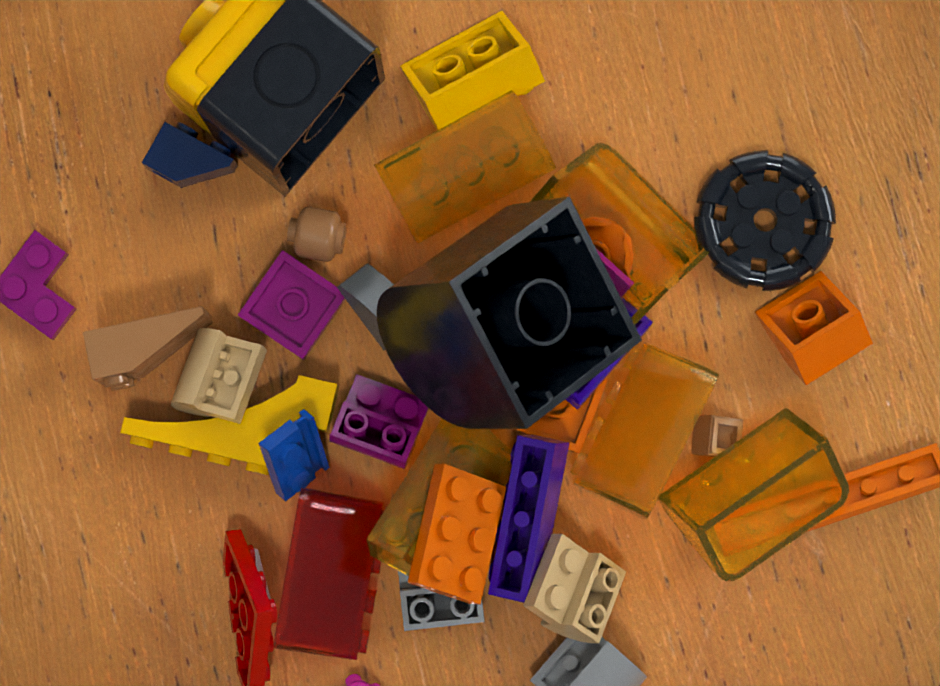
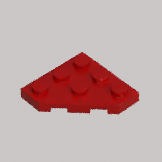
M238 529L225 531L223 552L225 577L229 576V591L232 599L228 601L232 633L236 632V646L239 655L235 657L236 669L242 686H265V682L270 681L268 653L274 650L271 626L272 623L277 622V607L273 598L268 599L266 579L263 571H257L255 566L256 557L253 545H247L242 530Z

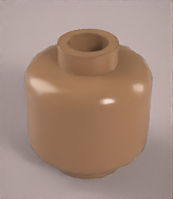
M305 207L300 212L298 219H290L287 241L294 242V251L299 257L329 262L334 258L335 254H342L347 224L341 222L340 215L335 211Z

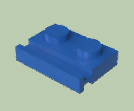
M305 409L299 412L300 418L294 423L288 420L259 442L275 492L285 502L297 492L305 489L316 478L315 472L321 468L325 471L330 468L314 417Z

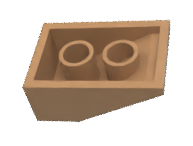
M201 306L83 332L92 380L105 387H111V391L135 386V379L144 378L196 336L198 329L207 328L213 323L211 315Z

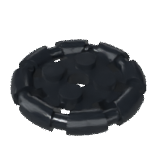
M768 150L752 151L729 159V165L722 170L716 169L708 177L696 201L700 206L698 217H694V229L702 254H707L716 265L713 269L722 277L744 288L751 285L762 287V291H775L800 283V277L809 271L814 273L823 263L834 240L830 236L832 224H836V212L827 186L822 187L814 176L817 172L809 165L785 153L782 156L768 154ZM765 170L779 172L777 183L763 181ZM740 177L745 186L735 193L730 183ZM801 185L810 196L803 203L800 202L799 196L793 192ZM715 207L727 209L724 221L713 219ZM759 211L770 212L775 218L774 229L767 232L757 229L754 224V215ZM805 221L816 223L815 235L803 234ZM728 238L738 249L729 256L720 246ZM794 249L800 259L790 265L783 255ZM751 260L766 261L765 270H751Z

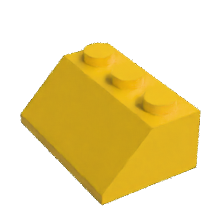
M503 11L492 15L400 66L429 120L441 137L461 130L466 124L484 114L496 111L499 106L519 95L529 93L534 87L545 82L530 45Z

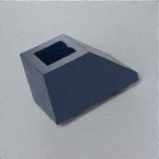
M164 122L142 161L147 170L180 188L234 173L238 167L235 160L230 157L233 153L230 149L213 140L210 145L196 139L199 134L198 132L180 122L177 123L176 127Z

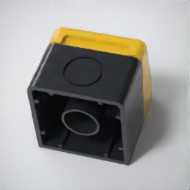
M205 0L193 12L181 30L179 40L184 50L168 68L164 80V90L179 110L208 134L212 135L220 144L230 149L237 158L286 197L385 80V74L379 47L322 0Z

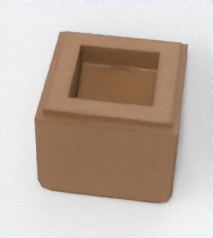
M696 415L693 427L692 454L740 459L743 420L716 415Z

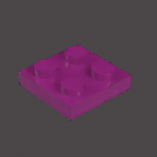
M282 250L238 313V316L302 360H305L346 299L334 284Z

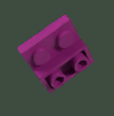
M356 374L347 399L343 402L331 431L329 442L405 469L429 408L415 395Z

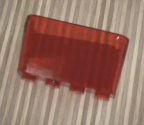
M301 488L278 614L274 649L349 660H358L359 653H367L370 630L363 629L366 613L373 614L377 590L370 589L372 574H380L384 552L383 550H377L379 534H387L390 511L383 510L384 502Z

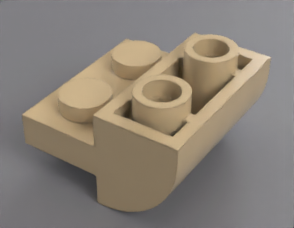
M210 328L198 329L173 395L171 406L178 411L208 419L216 417L241 424L267 349L261 344L226 336L220 330Z
M551 534L523 606L542 618L540 625L576 641L599 644L626 571L601 553L587 552L563 534Z

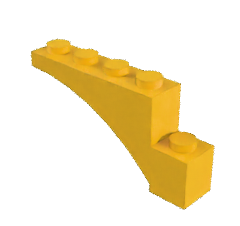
M298 375L296 383L288 389L258 405L247 408L241 424L219 418L184 423L147 422L124 418L120 434L131 437L130 445L153 449L154 442L169 445L168 453L191 458L193 451L208 454L206 462L230 467L231 460L247 463L246 471L268 476L269 472L259 442L288 420L294 423L300 418L299 412L303 409L314 417L318 432L329 433L339 386L336 383Z

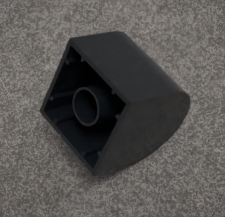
M570 196L504 207L385 290L378 300L376 310L377 324L383 345L395 369L406 385L436 415L453 425L467 429L529 428L642 341Z

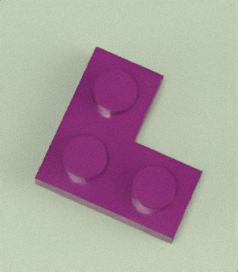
M34 230L0 276V303L54 340L77 309L46 287L69 254Z

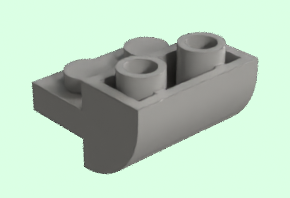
M416 545L396 547L404 631L485 622L482 600L481 605L468 604L409 584L408 578Z
M601 637L599 644L585 643L566 638L530 681L535 686H640L647 676L603 637Z

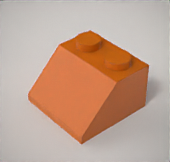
M822 271L755 312L758 320L787 365L805 385L813 382L873 344L860 311Z

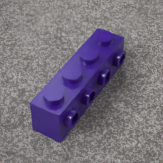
M517 435V441L513 445L511 452L512 467L510 478L505 486L503 516L496 532L497 548L495 559L489 570V595L525 602L551 534H553L570 442L537 435Z

